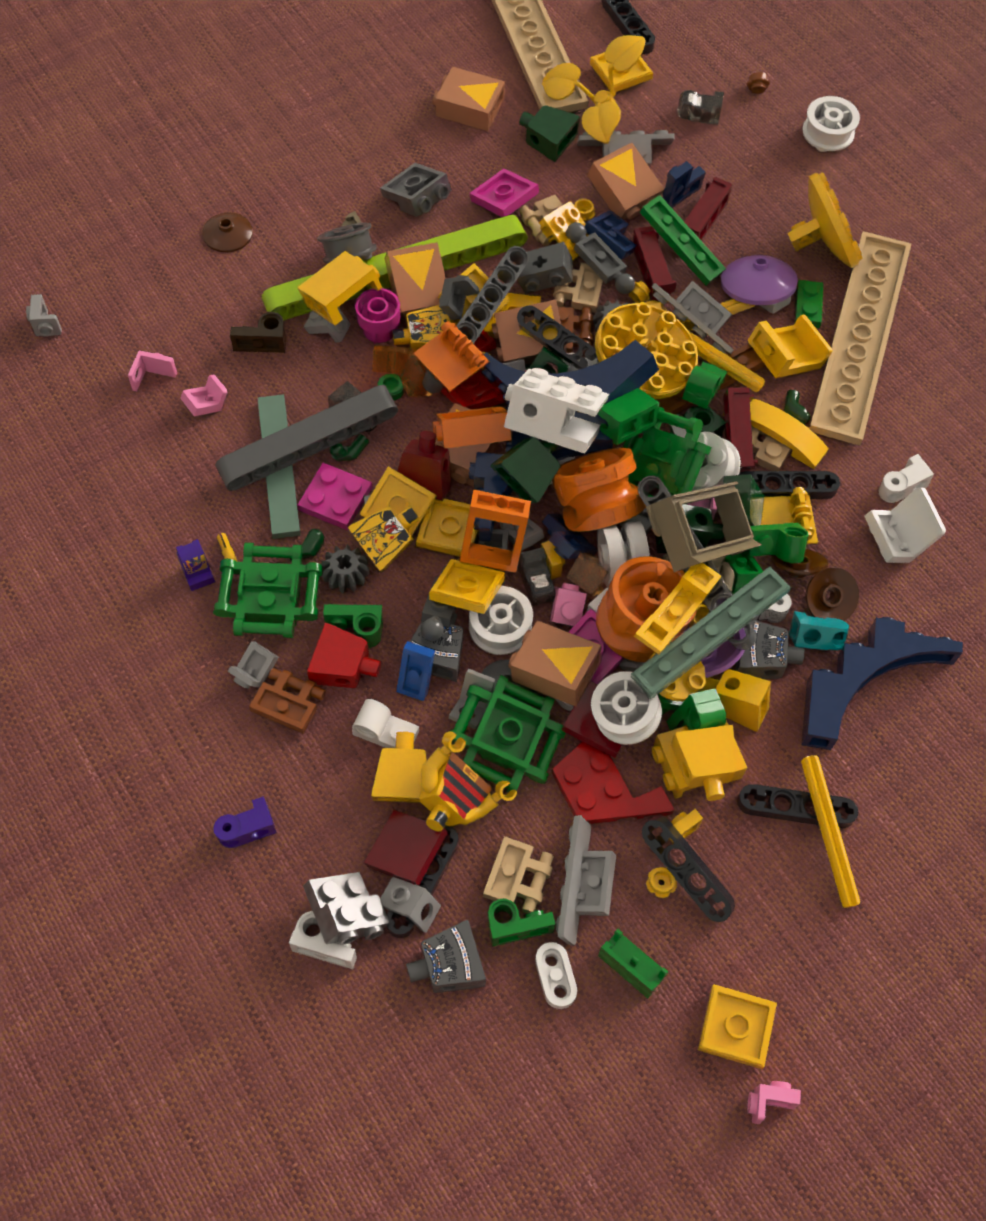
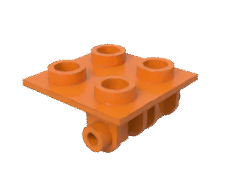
M447 321L442 325V332L413 354L451 392L490 361L456 327L455 323Z

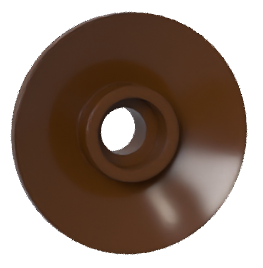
M231 212L220 213L211 217L205 223L202 231L203 239L207 246L218 252H234L242 249L250 242L253 234L252 226L248 219L240 214Z
M810 549L805 550L804 560L800 563H789L782 561L776 555L771 556L772 562L777 567L789 572V575L796 578L814 575L820 570L828 568V560L820 553Z
M836 567L825 568L817 572L810 580L806 590L807 607L812 616L818 618H836L845 621L853 614L859 600V589L853 576L846 570ZM827 590H829L830 597L828 600H826Z

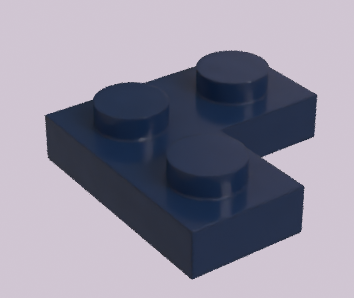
M688 161L680 166H674L667 174V182L662 198L673 208L701 189L706 172L700 166L693 170V166Z
M611 210L587 221L585 225L586 233L591 235L595 232L621 260L631 255L637 247L636 244L622 234L629 224Z
M547 514L542 521L548 528L547 532L551 536L549 541L555 546L554 550L562 558L592 559L597 553L598 549L580 532L566 529L562 515Z

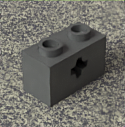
M561 242L527 251L529 261L517 278L525 294L573 282L572 256L565 243Z

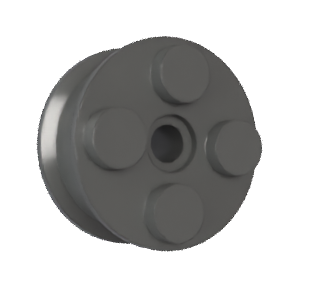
M371 223L350 224L320 234L317 237V241L323 244L326 255L323 258V262L330 263L344 251L354 257L358 256L362 260L372 258V252L377 249V245L372 244L369 233V229L372 227Z

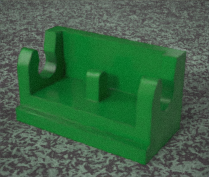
M634 389L602 406L597 414L607 421L608 426L601 423L599 424V429L603 434L611 438L615 445H618L656 425L660 402L641 389Z
M619 929L614 932L609 941L603 944L598 955L599 958L647 999L669 972L626 938Z

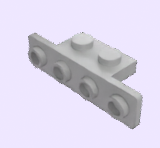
M658 130L654 134H645L644 131H632L630 134H621L620 131H613L609 143L605 144L584 132L583 135H579L577 146H602L604 157L632 142L645 162L650 166L652 164L651 145H670L675 139V134H668L667 130Z
M694 281L687 286L676 300L656 283L652 285V289L655 291L653 296L663 305L667 302L675 308L673 313L683 322L686 319L691 321L695 325L692 330L704 339L707 335L714 341L712 346L724 354L726 352L728 354L734 352V349L716 335L732 314Z
M574 816L573 826L569 829L570 849L569 855L565 858L566 878L565 885L562 886L560 892L562 902L561 913L556 921L558 937L568 945H576L580 915L609 916L616 854L613 851H588L591 825L582 816Z

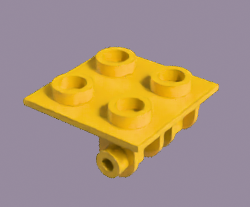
M570 201L542 218L539 224L541 225L540 230H542L546 238L553 235L548 240L549 243L555 239L558 243H565L573 261L579 255L574 251L575 243L571 242L566 236L567 227L574 222L581 223L585 227L586 223Z
M794 488L791 496L764 497L761 525L799 523L809 533L807 544H818L810 496L804 491V488Z

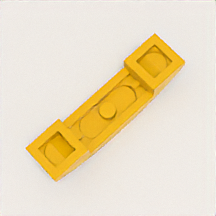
M754 398L750 402L751 426L793 450L791 454L793 458L815 469L829 449L824 442L803 423L779 408Z
M704 563L691 566L682 576L678 585L654 614L649 616L635 633L634 637L660 655L720 580L721 575Z

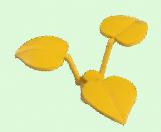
M632 35L621 36L614 39L606 48L605 59L610 63L608 67L610 91L600 90L594 96L582 83L577 81L581 75L580 69L575 64L562 63L552 68L543 78L542 85L546 94L551 99L563 100L573 93L575 86L579 87L595 104V106L585 110L582 116L583 128L595 140L608 144L621 117V110L613 98L616 95L614 91L613 69L615 68L620 73L631 69L644 50L645 38Z

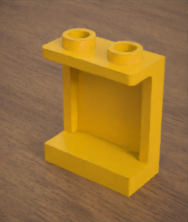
M344 251L297 288L308 308L336 326L343 320L338 310L341 304L367 284L377 291L382 288V285L379 281L380 274L373 265H367L360 257H354Z
M800 315L792 326L773 329L767 321L758 322L747 340L775 378L821 369L832 353V348L806 315Z
M687 726L658 734L654 747H652L653 758L656 764H661L665 773L663 774L665 787L668 791H672L675 799L682 797L683 792L693 789L687 786L671 746L675 732L688 731ZM735 738L736 770L732 781L742 779L747 770V765Z

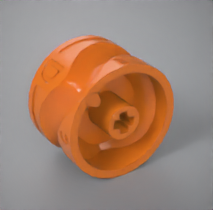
M612 448L596 451L560 465L552 482L560 504L565 506L563 508V519L566 529L581 532L609 527L638 515L646 508L638 493V486L628 482L629 474L637 468L631 449Z
M637 557L623 563L613 576L608 591L603 596L596 612L597 629L606 645L626 659L636 662H647L654 651L635 638L634 635L678 585L685 572L682 570L674 572L671 562L657 557ZM696 612L692 615L689 621L685 624V626L681 629V631L676 635V637L671 642H673L676 638L683 634V632L688 628L690 622L693 620Z

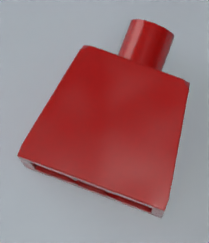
M325 623L307 673L309 680L316 682L317 685L357 688L362 674L378 677L382 661L368 657L369 648L368 642L365 639Z

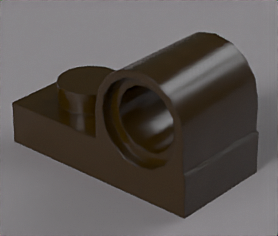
M276 312L263 314L259 319L258 327L242 326L231 327L230 329L233 351L285 353L286 334L283 318Z

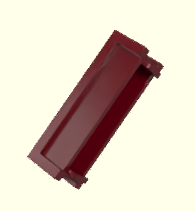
M714 177L712 183L708 182L706 184L705 193L684 221L700 240L704 238L729 202L733 184L718 177Z
M652 226L635 228L632 242L637 245L634 254L644 283L650 289V300L658 301L653 296L655 291L652 289V285L654 283L670 296L671 292L675 291L677 283L671 278L658 242V232L655 233V229Z
M749 387L727 388L723 396L724 421L726 422L725 439L731 442L738 450L741 461L740 472L750 471L751 468L758 464V460H753L750 402L753 400L754 395L749 394Z

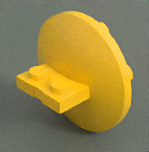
M815 172L808 178V200L813 220L807 223L802 221L791 227L792 231L787 234L795 251L822 239L840 261L850 268H854L863 259L861 250L856 240L853 241L848 220L844 212L841 213L838 199L833 189L830 190L824 173L818 174Z
M640 302L619 306L604 317L595 335V351L599 363L617 354L636 340L654 355L659 368L639 389L654 399L668 398L685 389L692 370L698 365L697 346L689 331L676 319L672 312Z

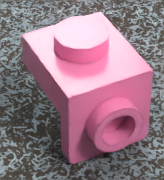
M209 375L204 387L183 390L180 399L193 416L214 413L222 410L227 389L215 375Z
M563 583L562 588L554 586L553 592L556 594L550 621L574 626L582 618L587 593L579 592L580 586Z
M771 1081V1085L759 1084L754 1089V1093L750 1092L748 1096L747 1111L752 1114V1123L760 1124L765 1120L766 1105L788 1109L796 1108L800 1105L801 1090L791 1089L790 1083L782 1081Z

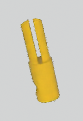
M221 533L223 540L220 534H218L217 540L222 549L224 559L228 558L237 561L226 534Z

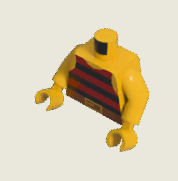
M451 731L446 732L442 737L444 746L442 748L438 747L421 768L422 790L419 799L431 811L426 824L434 831H442L445 825L454 826L472 823L498 806L497 802L501 799L511 801L517 795V791L514 789L509 791L508 794L503 795V789L510 784V782L505 780L496 784L495 793L491 795L492 788L455 754L464 749L466 741L460 737L451 745L452 740L456 737V733Z

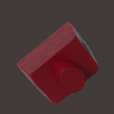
M422 431L419 435V440H411L404 449L397 472L436 495L435 499L443 501L451 489L450 452L443 446L435 445L436 434L434 432Z

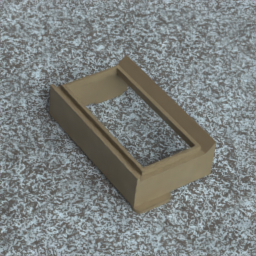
M737 481L676 494L647 506V513L656 536H662L674 572L728 555H736L762 545L753 539L754 536L738 489L735 488V485L738 484ZM714 498L723 523L722 531L726 542L697 550L682 505Z

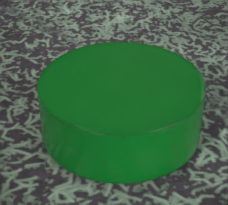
M386 374L379 379L378 386H386L393 400L402 397L404 394V381L400 376Z

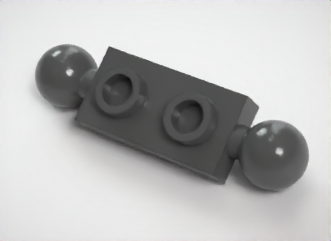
M578 222L570 224L567 227L566 236L571 242L575 243L574 251L606 284L615 280V288L619 293L629 294L635 287V280L630 274L625 273L627 269L625 263L595 232L586 236L584 225Z
M435 577L432 587L439 577ZM428 595L421 617V622H423L420 629L422 636L428 641L439 640L443 636L444 626L450 627L456 607L429 600Z

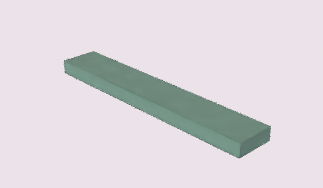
M284 395L258 397L262 438L288 427ZM292 464L266 476L273 539L301 536Z
M768 567L671 642L660 655H654L632 672L631 678L650 699H653L786 595L791 587L771 567Z

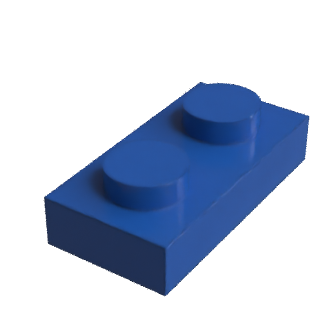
M407 641L403 648L396 692L421 701L425 700L428 694L435 650Z

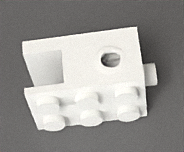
M529 368L514 385L509 384L505 400L510 401L504 427L585 454L597 437L600 425L574 417L575 411L595 417L607 401L609 394L602 392V389L597 386L579 385L569 377L561 376L558 378L548 375V372L544 369Z

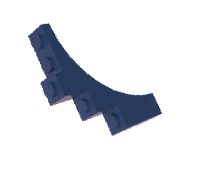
M634 340L620 352L600 363L576 371L548 375L558 378L561 376L569 377L576 384L583 386H597L602 389V392L609 394L605 402L606 404L641 387L659 368L654 355ZM486 352L484 356L490 362L483 367L484 369L481 373L491 384L494 381L498 384L497 388L504 395L503 398L505 400L509 384L514 385L526 371L517 370L500 363ZM505 400L506 404L509 407L510 401Z
M579 412L574 414V417L596 424L604 423L608 426L607 421L598 414L595 417ZM599 429L597 437L585 454L559 445L552 455L557 461L568 457L612 449L613 440ZM513 431L512 441L506 442L505 453L521 440L532 436ZM477 452L476 462H470L469 479H474V490L504 496L512 494L513 490L490 467L503 454ZM475 517L474 530H479V541H491L495 521Z
M876 617L869 629L868 647L861 643L844 644L838 655L837 673L829 669H813L806 685L801 745L832 750L838 740L841 720L848 703L865 685L888 671L908 665L926 663L954 665L963 652V642L954 641L949 637L936 638L924 636L919 632L906 633L905 622L896 621L891 617Z

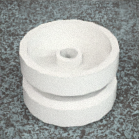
M641 521L626 522L623 524L621 531L616 525L601 528L597 531L599 564L606 587H609L613 576L623 563L633 558L650 556L646 532Z

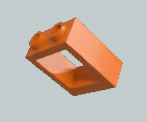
M502 406L436 414L437 421L432 422L437 442L440 441L444 448L512 440L511 429L504 427L507 410Z
M473 490L459 562L516 573L529 518L531 501ZM475 517L517 525L518 530L513 551L471 543Z

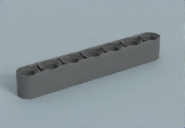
M519 246L511 247L506 252L456 326L473 344L529 261L527 252ZM472 316L477 317L479 321H476ZM427 369L422 377L423 387L430 393L441 392L444 386Z
M379 385L220 458L216 462L215 467L226 489L229 491L238 490L393 418L398 412V407L386 386Z
M647 476L638 485V493L646 507L672 496L663 482L656 476ZM659 488L658 494L648 497L652 489ZM689 525L697 550L704 548ZM712 560L704 562V564L720 574ZM722 576L717 582L716 587L704 600L710 612L733 595ZM751 623L743 627L747 629V634L743 639L735 640L734 635L728 639L736 649L747 650L755 644L757 635Z

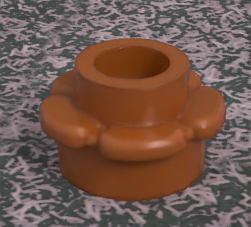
M763 72L751 74L747 82V87L754 94L763 93L768 88V85H770L767 74Z

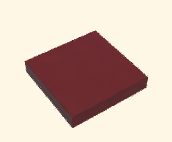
M590 681L577 706H574L562 731L616 758L622 744L609 740L600 731L591 709L592 695L598 684Z
M393 810L364 864L368 868L419 886L448 832L445 828L442 831H434L427 826L425 820Z

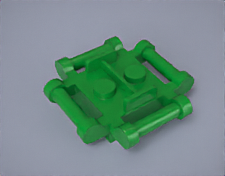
M659 407L656 425L641 432L644 434L642 438H639V434L626 440L622 448L632 450L633 459L637 467L629 474L628 482L638 486L643 478L656 476L663 482L672 496L692 491L705 456L709 455L712 448L697 442L703 427L702 420L694 417L688 419L666 412L664 408ZM662 422L685 429L687 432L685 438L659 430Z
M245 542L243 562H237L228 558L220 561L219 570L222 572L218 602L214 604L213 613L219 617L235 618L233 623L234 636H244V633L275 634L283 635L284 638H293L297 620H317L319 577L322 576L323 566L316 562H310L306 565L302 564V545H293V547L255 546L254 543ZM254 557L291 558L292 563L254 562ZM233 574L240 575L237 605L229 604ZM302 577L307 578L305 605L299 608Z
M500 675L492 693L475 685L469 686L466 692L468 698L454 729L450 730L456 733V737L451 743L454 744L458 738H463L466 741L464 748L467 749L463 761L476 774L495 784L503 780L510 782L505 787V792L513 789L517 791L523 775L528 776L537 783L545 784L549 776L547 770L560 739H563L566 732L562 731L563 725L548 719L555 699L549 696L545 698L509 682V678ZM503 692L506 693V694H509V695H511V696H513V697H515V698H517V699H520V700H522V701H524V702H526V703H528V704H531V705H533V706L539 708L540 710H538V709H536V708H533V707H531V706H529V705H527V704H525V703H523V702H520V701H518V700H516V699H514V698H512V697H509V696L503 694ZM478 702H484L487 704L473 738L465 735L467 727ZM543 730L549 733V736L535 767L530 764V761ZM476 753L481 755V758L500 767L514 770L512 777L474 761Z

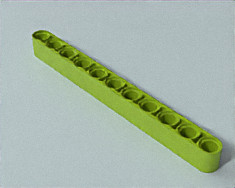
M508 215L402 248L438 242L443 269L446 271L507 252L514 246L521 247L526 243L528 236L518 217ZM386 253L362 260L367 265L371 264L378 270L382 288H391L384 259ZM313 275L266 289L261 299L267 312L280 314L283 321L312 312L307 307L297 287ZM367 284L347 301L358 298L363 292L372 289V287Z

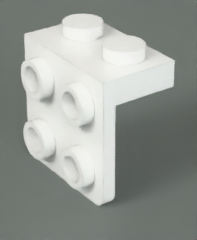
M921 487L916 488L891 511L871 510L864 516L886 563H910L941 538L946 531L926 489Z

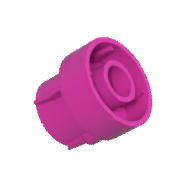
M372 288L366 290L357 298L355 303L356 318L359 326L363 329L365 337L374 342V344L392 339V330H397L398 326H400L401 314L398 297L390 290L381 288L377 291Z

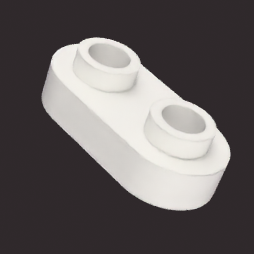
M545 943L538 949L535 958L544 997L553 1008L565 1009L573 1004L577 995V985L565 948L558 943ZM547 957H554L557 960V964L549 966L546 964L545 959ZM556 988H563L566 991V996L559 998L554 994V990Z

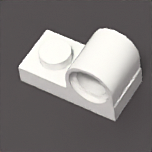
M372 699L365 700L352 726L353 735L385 748H395L397 732L414 733V741L419 733V726L392 716L387 706Z
M313 911L304 913L299 918L289 941L291 950L353 969L357 955L355 949L351 948L352 945L350 943L340 945L339 942L325 944L321 931L313 937L306 935V929L310 925H318Z

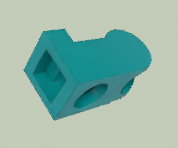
M794 611L789 636L795 647L841 650L846 642L849 624L836 618L807 616L804 612Z

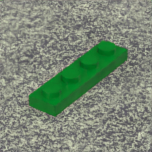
M660 195L642 207L640 214L705 286L719 277L726 269Z

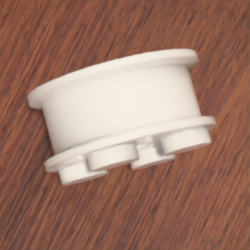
M836 96L820 97L814 100L808 107L807 119L803 124V135L820 152L845 149L854 139L855 129L860 120L859 112L846 99Z
M701 432L697 442L712 448L709 455L705 456L692 491L722 485L724 476L739 475L741 466L738 450L731 442L714 433Z
M501 586L485 614L469 611V632L472 640L482 650L495 655H507L518 651L522 646L526 631L532 630L533 609L531 603L520 591L511 587Z
M630 671L617 672L606 677L594 690L591 700L593 716L603 735L615 743L625 745L636 744L649 738L658 728L662 718V707L658 695L650 699L631 678L632 672Z

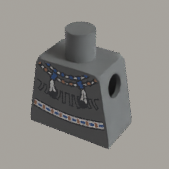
M454 613L450 627L444 626L443 636L439 640H426L421 634L420 629L423 623L421 622L410 641L435 650L431 675L457 682L464 630L461 626L455 625L456 613Z
M755 620L750 622L757 635L756 642L750 649L745 650L741 658L736 662L735 671L761 679L782 678L787 668V663L802 665L804 648L788 646L789 632L786 629Z
M469 920L463 921L421 942L424 959L406 964L410 982L429 978L433 993L481 988L486 985V977Z

